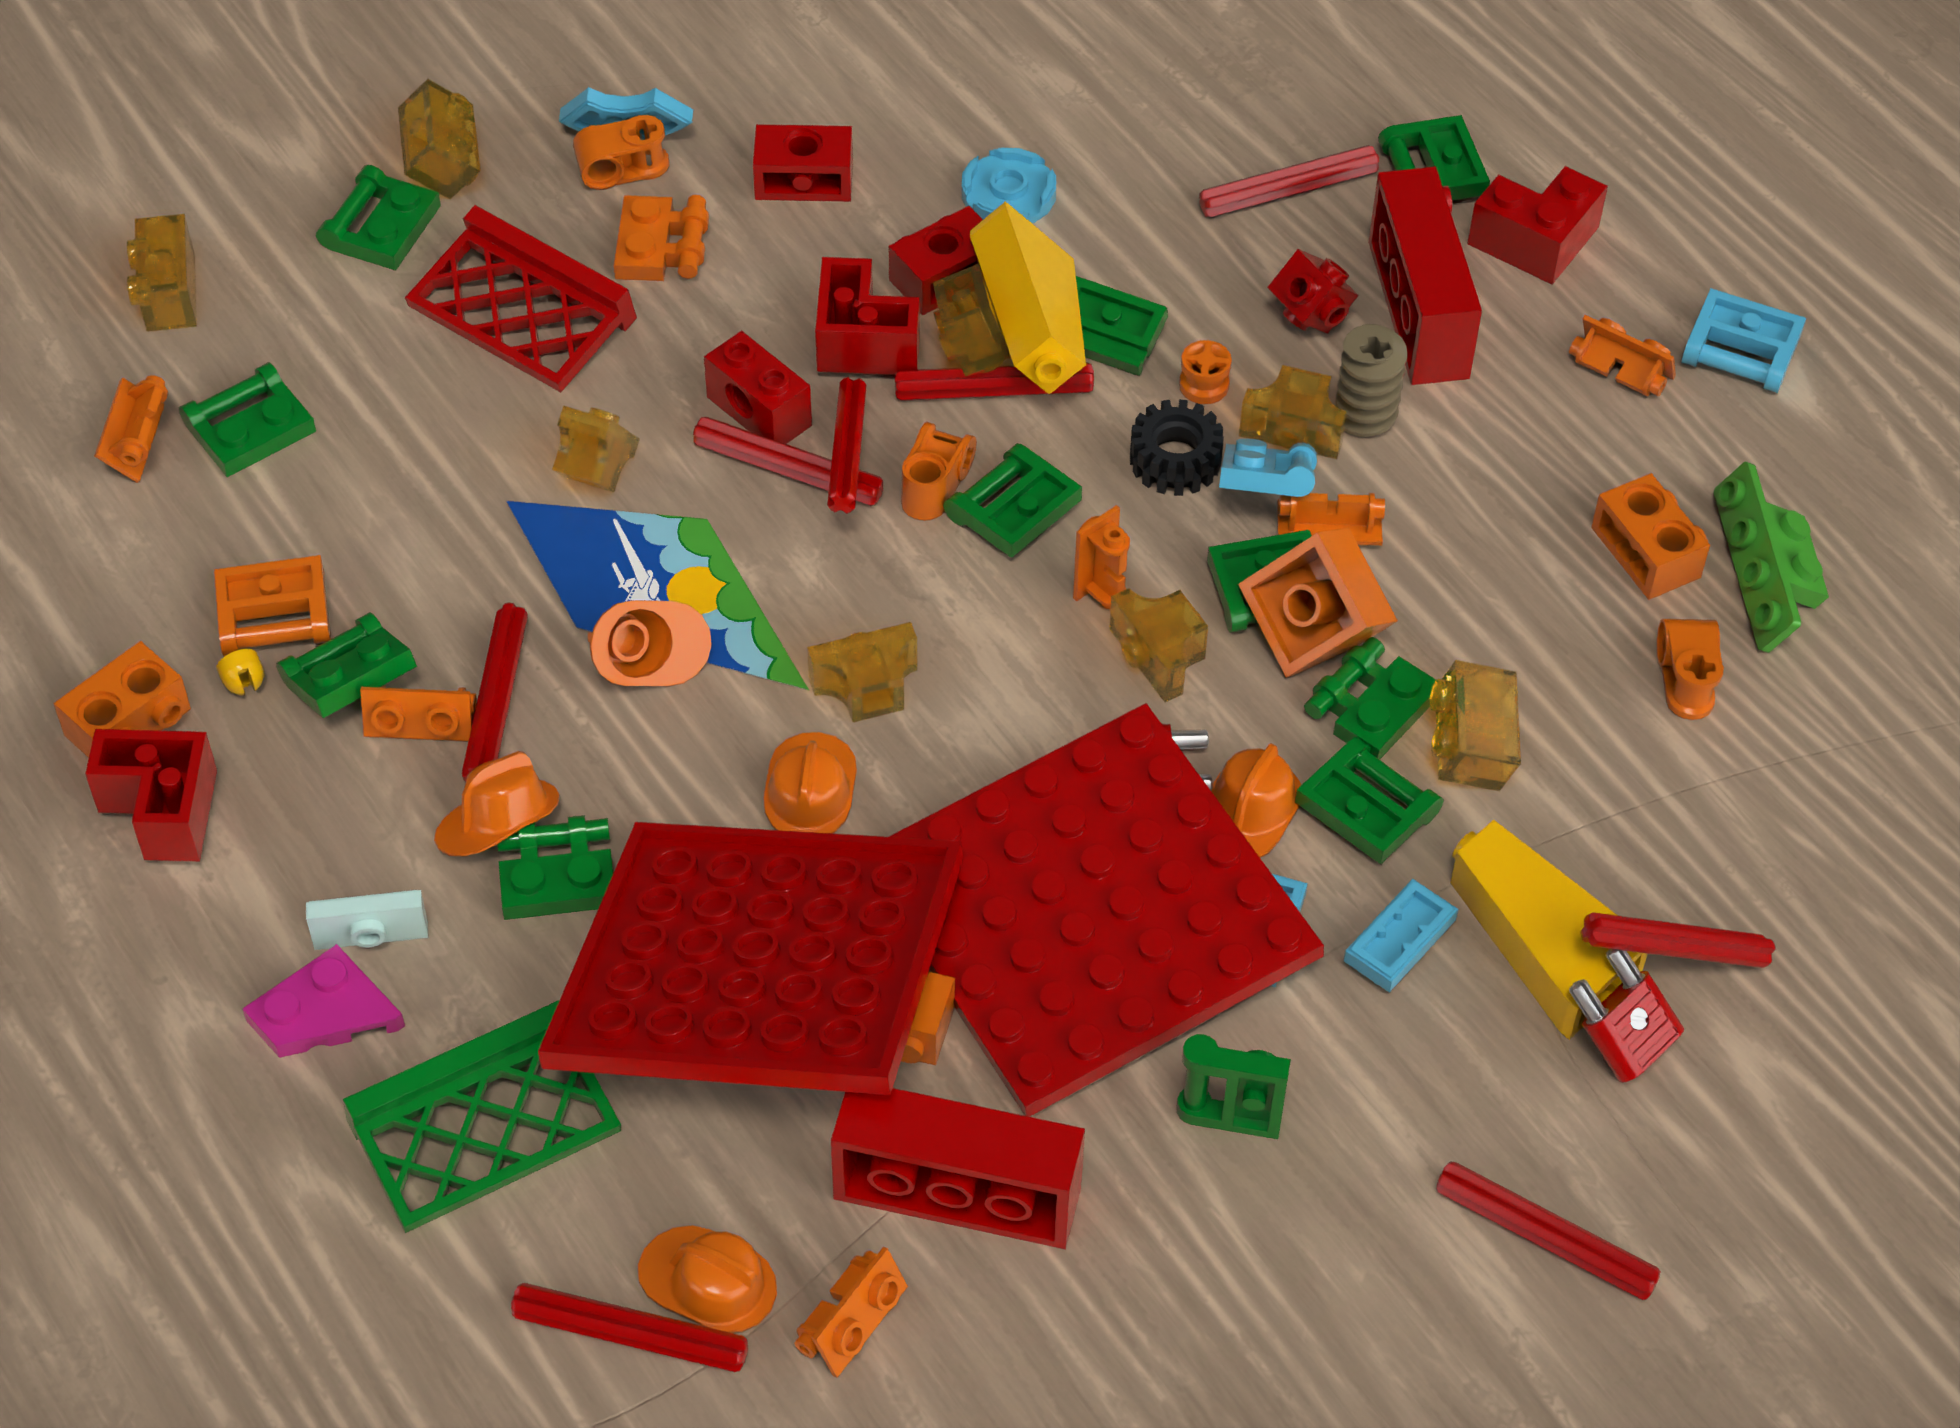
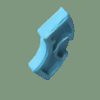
M588 87L560 108L559 122L580 131L591 125H603L627 120L638 115H650L661 120L664 125L665 135H668L692 123L693 109L657 88L640 95L617 96L604 94ZM640 129L639 133L645 139L644 130Z

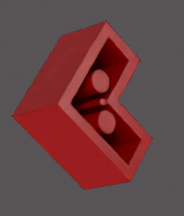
M1564 166L1545 191L1540 194L1498 174L1474 203L1467 244L1553 285L1599 228L1608 185Z
M822 257L815 328L817 372L896 375V372L899 370H918L920 297L873 295L872 259Z
M95 729L85 775L98 813L133 814L132 824L144 860L200 862L217 775V768L207 733L197 731Z

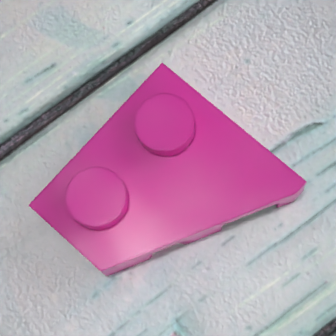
M337 944L242 1008L247 1023L279 1058L307 1052L310 1048L318 1045L330 1047L352 1042V1033L386 1026L388 1034L397 1032L405 1027L402 1013Z

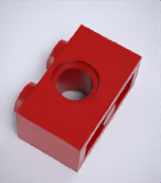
M756 124L753 157L755 200L851 202L853 173L852 126Z
M970 206L951 215H946L937 222L911 235L904 236L888 246L889 281L904 297H920V314L922 316L986 284L970 238V230L983 219Z
M742 330L704 356L707 398L746 430L787 444L812 426L810 384Z

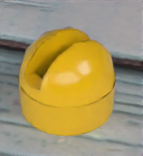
M240 649L224 656L216 665V670L223 685L231 693L239 696L245 695L243 688L250 685L254 691L258 690L264 678L262 663L257 652L253 649Z

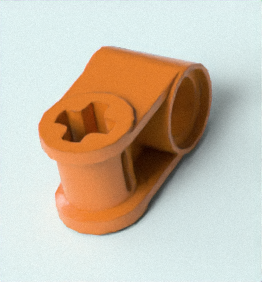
M638 115L627 120L603 125H591L580 130L573 139V148L584 184L590 188L601 190L638 180L655 179L663 175L669 167V155L662 148L665 130L661 120L655 116ZM640 129L644 130L645 140L640 139ZM646 155L651 156L652 164L650 166L647 165Z
M925 422L914 446L902 465L901 504L908 516L925 521L935 519L945 512L944 501L955 493L960 482L968 475L973 463L977 445L975 436L967 434L961 438L936 430V425L933 423Z
M1661 619L1657 632V658L1662 668L1668 708L1675 715L1683 719H1702L1713 710L1715 704L1714 687L1720 683L1723 677L1724 667L1720 652L1718 622L1716 620Z

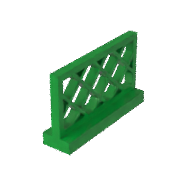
M559 1000L343 1099L346 1120L356 1140H359L405 1233L621 1131V1123L594 1073L571 1071L567 1084L536 1075L540 1065L538 1050ZM530 1064L527 1072L519 1070ZM503 1077L523 1084L513 1109L482 1100L490 1082ZM578 1077H580L586 1090L575 1087ZM531 1086L562 1095L553 1121L522 1112ZM476 1089L474 1097L465 1095ZM570 1099L594 1105L602 1119V1122L583 1131L561 1124ZM447 1102L469 1108L460 1134L430 1126L429 1122L434 1109ZM478 1111L509 1120L499 1147L468 1137ZM422 1114L420 1122L411 1120ZM517 1123L548 1132L543 1150L530 1156L508 1150ZM393 1127L415 1133L405 1160L381 1153L373 1137ZM557 1135L566 1138L554 1144ZM424 1136L455 1146L445 1172L414 1163ZM463 1149L495 1158L488 1176L477 1181H471L454 1175ZM503 1161L513 1163L505 1168L500 1169ZM389 1168L400 1171L396 1182ZM409 1174L440 1183L434 1201L410 1212L402 1196V1191ZM449 1186L458 1189L446 1195Z

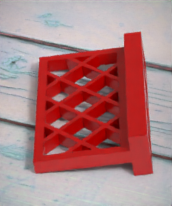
M474 205L463 217L466 230L405 297L408 306L560 393L616 328L626 331L637 319L627 288L477 205ZM471 248L485 256L486 265L459 270L458 262ZM516 273L523 277V287L502 291L496 290L495 277ZM488 278L489 293L462 298L461 283ZM451 285L454 287L455 300L434 304L426 299L436 288ZM551 294L561 298L562 308L535 313L533 298ZM526 300L528 315L500 320L498 305ZM491 306L492 322L471 325L465 321L464 311ZM594 316L601 320L593 331L573 335L571 319ZM564 321L566 336L538 341L537 326ZM530 328L531 343L513 347L503 343L502 333ZM568 349L569 359L557 372L542 365V354Z

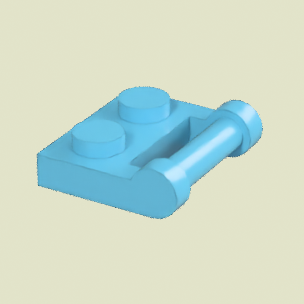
M1710 288L1686 344L1681 363L1694 367L1701 363L1764 383L1763 389L1778 393L1803 332L1806 318ZM1707 340L1714 341L1773 361L1772 364H1768L1705 343Z
M1238 439L1236 440V445L1226 444L1219 488L1294 497L1308 495L1315 485V473L1313 470L1317 464V453L1310 444L1304 442L1297 443L1286 451L1267 448V443L1261 440Z

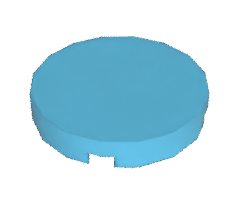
M1020 148L990 150L989 156L983 157L980 160L979 156H977L968 163L963 171L962 201L966 207L970 206L982 219H985L1006 201L1027 220L1035 223L1049 213L1056 201V174L1053 169L1050 171L1045 166V160L1036 153Z

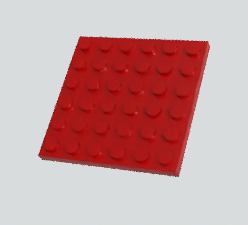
M1147 703L889 836L961 841L963 861L929 969L932 973L955 978L954 1005L956 1011L1024 1115L1028 1117L1324 957V944Z
M635 822L538 1050L541 1068L891 1095L963 861L961 841Z

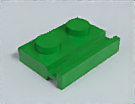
M1076 276L1085 358L1140 376L1143 371V364L1146 358H1149L1168 318L1167 307Z

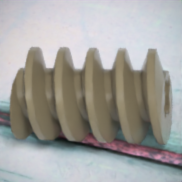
M1365 324L1350 331L1343 342L1344 350L1341 354L1342 364L1339 369L1340 378L1337 384L1338 392L1335 398L1334 420L1340 429L1350 435L1374 437L1389 430L1395 424L1398 417V406L1401 401V390L1403 388V377L1407 361V346L1402 337L1392 329L1382 325Z

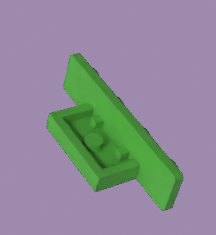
M1745 461L1715 487L1714 497L1757 648L1769 653L1801 626V618L1796 603L1815 609L1829 598L1822 575L1823 568L1817 559L1810 536V526L1805 516L1796 511L1787 510L1766 502L1756 466Z

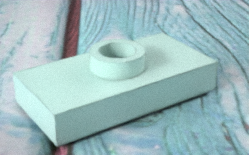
M421 890L306 902V920L314 950L330 949L336 944L339 947L359 946L368 948L385 942L428 938V921Z

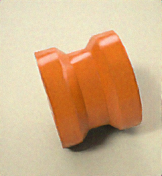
M1199 340L1191 343L1184 349L1181 356L1182 372L1179 379L1180 391L1184 397L1198 404H1213L1222 400L1227 395L1230 384L1229 372L1232 364L1231 354L1228 349L1222 344L1211 340Z

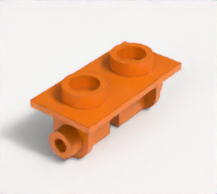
M1584 315L1582 319L1585 339L1577 336L1569 349V354L1576 357L1575 362L1606 377L1615 363L1618 362L1623 364L1615 377L1616 382L1647 397L1651 393L1660 396L1667 384L1668 378L1674 380L1676 376L1674 356H1671V352L1657 341L1645 339L1642 342L1627 335L1626 330L1621 325L1610 319L1601 318L1598 321Z
M150 375L136 385L125 378L120 379L94 457L136 483L141 479L165 404L163 402L168 396V390L162 378Z
M1309 493L1302 497L1280 495L1277 500L1278 535L1310 530L1313 536L1317 532L1350 528L1358 545L1382 546L1383 544L1382 519L1385 516V498H1375V493H1368V495L1338 494L1337 501H1329L1328 494Z
M1117 505L1101 516L1089 518L1076 531L1073 599L1075 601L1090 594L1104 608L1115 609L1126 599V577L1122 573L1126 571L1127 552L1130 547V538L1119 527L1120 507Z
M385 685L379 688L361 687L360 689L364 737L469 741L472 715L475 713L477 696L476 693L466 691L464 687H459L458 691L386 688Z
M882 1247L878 1254L866 1251L863 1256H854L848 1268L829 1290L832 1297L840 1301L839 1304L836 1306L822 1300L807 1320L797 1328L799 1337L794 1342L795 1347L809 1358H814L819 1352L831 1374L836 1378L839 1377L852 1358L860 1352L866 1340L887 1313L897 1304L900 1296L908 1287L888 1248Z

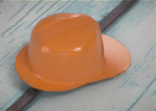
M630 600L617 603L601 615L593 631L588 632L587 641L590 643L591 659L598 673L610 683L623 686H672L683 684L700 672L708 661L712 646L710 628L702 614L687 604L674 601Z
M810 732L790 737L775 749L769 763L764 791L765 814L773 828L782 831L835 833L844 824L851 808L857 772L856 757L848 744L833 735Z
M1270 743L1265 750L1261 748L1246 749L1234 754L1225 763L1222 771L1213 782L1211 792L1261 858L1269 854L1277 845L1299 809L1300 805L1295 803L1297 789L1301 786V783L1286 761L1278 755L1277 746Z
M517 751L502 758L485 762L475 767L468 774L462 792V804L444 817L436 828L434 841L439 851L449 856H468L483 852L525 826L549 815L558 806L559 792L554 785L539 780L530 758L523 751Z
M693 1225L674 1227L657 1235L644 1248L638 1263L639 1283L648 1298L661 1307L702 1326L730 1333L743 1332L759 1325L771 1312L777 1296L776 1276L768 1261L757 1253L753 1246L741 1236L726 1231L715 1232L711 1229Z

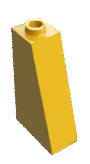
M1005 201L970 230V238L1014 367L1050 394L1086 366L1074 258Z
M1493 819L1478 834L1471 831L1459 841L1452 854L1455 863L1450 883L1559 1032L1570 1040L1583 1028L1582 1023L1586 1018L1569 992L1570 986L1578 980H1587L1602 1003L1622 983L1606 958V952L1609 949L1593 947L1590 943L1582 940L1580 931L1584 927V918L1593 912L1609 915L1617 914ZM1627 951L1640 972L1643 971L1647 953Z

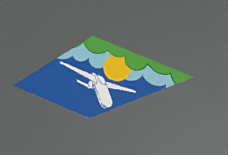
M506 501L576 628L592 632L595 624L605 611L613 605L625 601H674L687 604L702 614L710 628L712 646L706 663L809 690L708 519Z

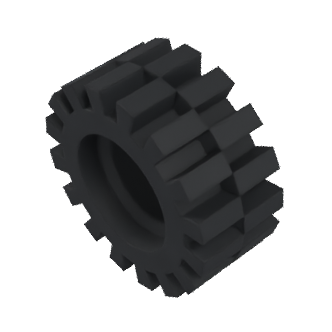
M1169 399L1161 401V410H1158L1152 404L1146 407V415L1138 414L1131 431L1130 465H1133L1132 472L1135 477L1142 476V484L1147 488H1150L1155 482L1157 483L1158 493L1165 494L1167 487L1174 488V496H1183L1184 487H1189L1193 494L1200 491L1201 482L1208 487L1213 483L1214 475L1218 476L1222 461L1223 427L1221 423L1216 424L1217 416L1212 411L1203 416V405L1196 403L1193 409L1187 408L1188 400L1179 399L1178 407H1172ZM1177 441L1192 446L1194 450L1186 453H1172L1163 450L1159 445Z

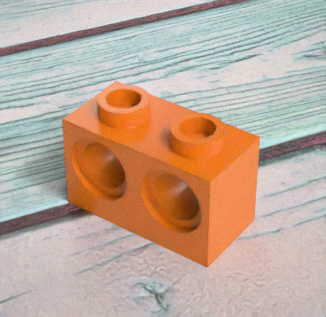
M1652 473L1599 494L1591 528L1648 600L1701 578L1710 548L1708 539L1704 531L1699 526L1694 525L1681 510L1674 494L1664 489Z
M139 641L53 703L64 736L88 758L95 729L162 731L175 725L185 713L191 710L182 676L142 641Z

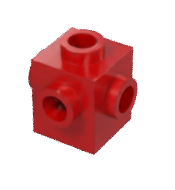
M1300 249L1296 250L1267 287L1286 306L1283 315L1292 324L1303 331H1306L1308 327H1312L1327 334L1333 327L1345 319L1349 312V307L1359 296L1346 283L1349 274L1336 262L1329 258L1323 260Z

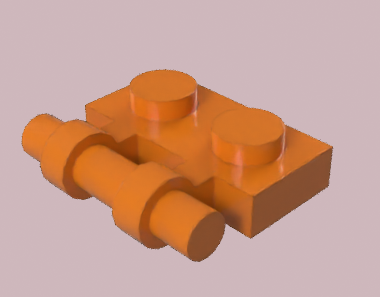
M624 195L614 260L615 279L664 281L666 267H678V274L681 277L687 279L694 278L697 275L698 266L704 261L705 245L701 240L702 234H705L708 230L709 224L706 199L700 195H692L688 198L687 206L682 211H674L672 197ZM670 235L682 236V239L677 243H669Z

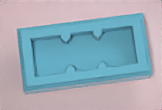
M1412 879L1345 950L1344 962L1390 993L1456 921L1459 909Z

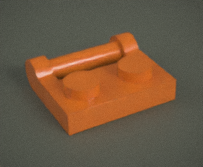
M321 555L214 569L218 630L223 657L244 648L314 639V643L319 644L331 639ZM310 611V618L237 628V621Z

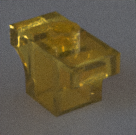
M1282 365L1278 378L1271 385L1260 389L1247 388L1242 402L1239 437L1261 440L1286 449H1290L1297 443L1304 442L1310 444L1315 449L1317 455L1337 460L1342 447L1347 411L1339 409L1329 400L1332 376Z
M563 406L557 424L560 430L559 449L552 470L567 479L614 493L620 473L626 462L630 458H634L640 439L618 424L620 417L597 408H590L589 413Z
M1128 588L1111 596L1109 629L1121 644L1122 653L1128 664L1132 668L1138 667L1165 703L1183 695L1185 669L1204 660L1206 656L1208 625L1181 590L1161 598H1145Z
M911 622L867 633L858 632L846 638L807 647L809 682L814 695L832 696L842 701L847 707L853 723L904 710V678L910 673L917 671V636Z

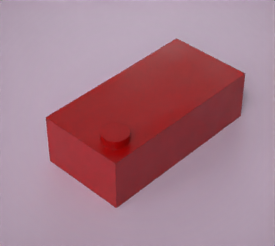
M1436 166L1378 172L1368 241L1394 330L1402 337L1407 346L1405 366L1411 385L1470 379L1482 315V308L1451 214V191L1449 186H1442Z
M892 1088L891 1095L845 1092L831 1138L833 1198L838 1201L1066 1250L1081 1190L1085 1128Z

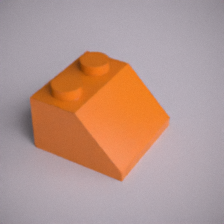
M1350 528L1317 532L1238 584L1286 678L1342 654L1354 646H1359L1367 639L1398 621Z

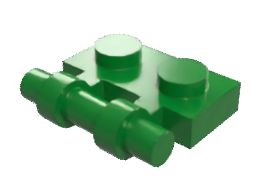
M1371 637L1361 646L1352 647L1341 660L1342 666L1332 676H1324L1314 686L1313 696L1305 703L1304 708L1308 715L1314 719H1321L1328 710L1339 716L1335 721L1333 735L1345 743L1354 737H1358L1371 747L1370 753L1380 760L1440 697L1442 683L1400 656L1385 669L1376 663L1385 652V647L1377 638ZM1356 681L1368 687L1358 698L1348 693V690Z
M585 815L568 817V823L536 826L534 822L498 843V852L520 850L521 859L499 861L504 920L599 909L613 876L611 849L589 851L588 842L610 840L608 818L586 820ZM571 844V853L539 857L538 848Z

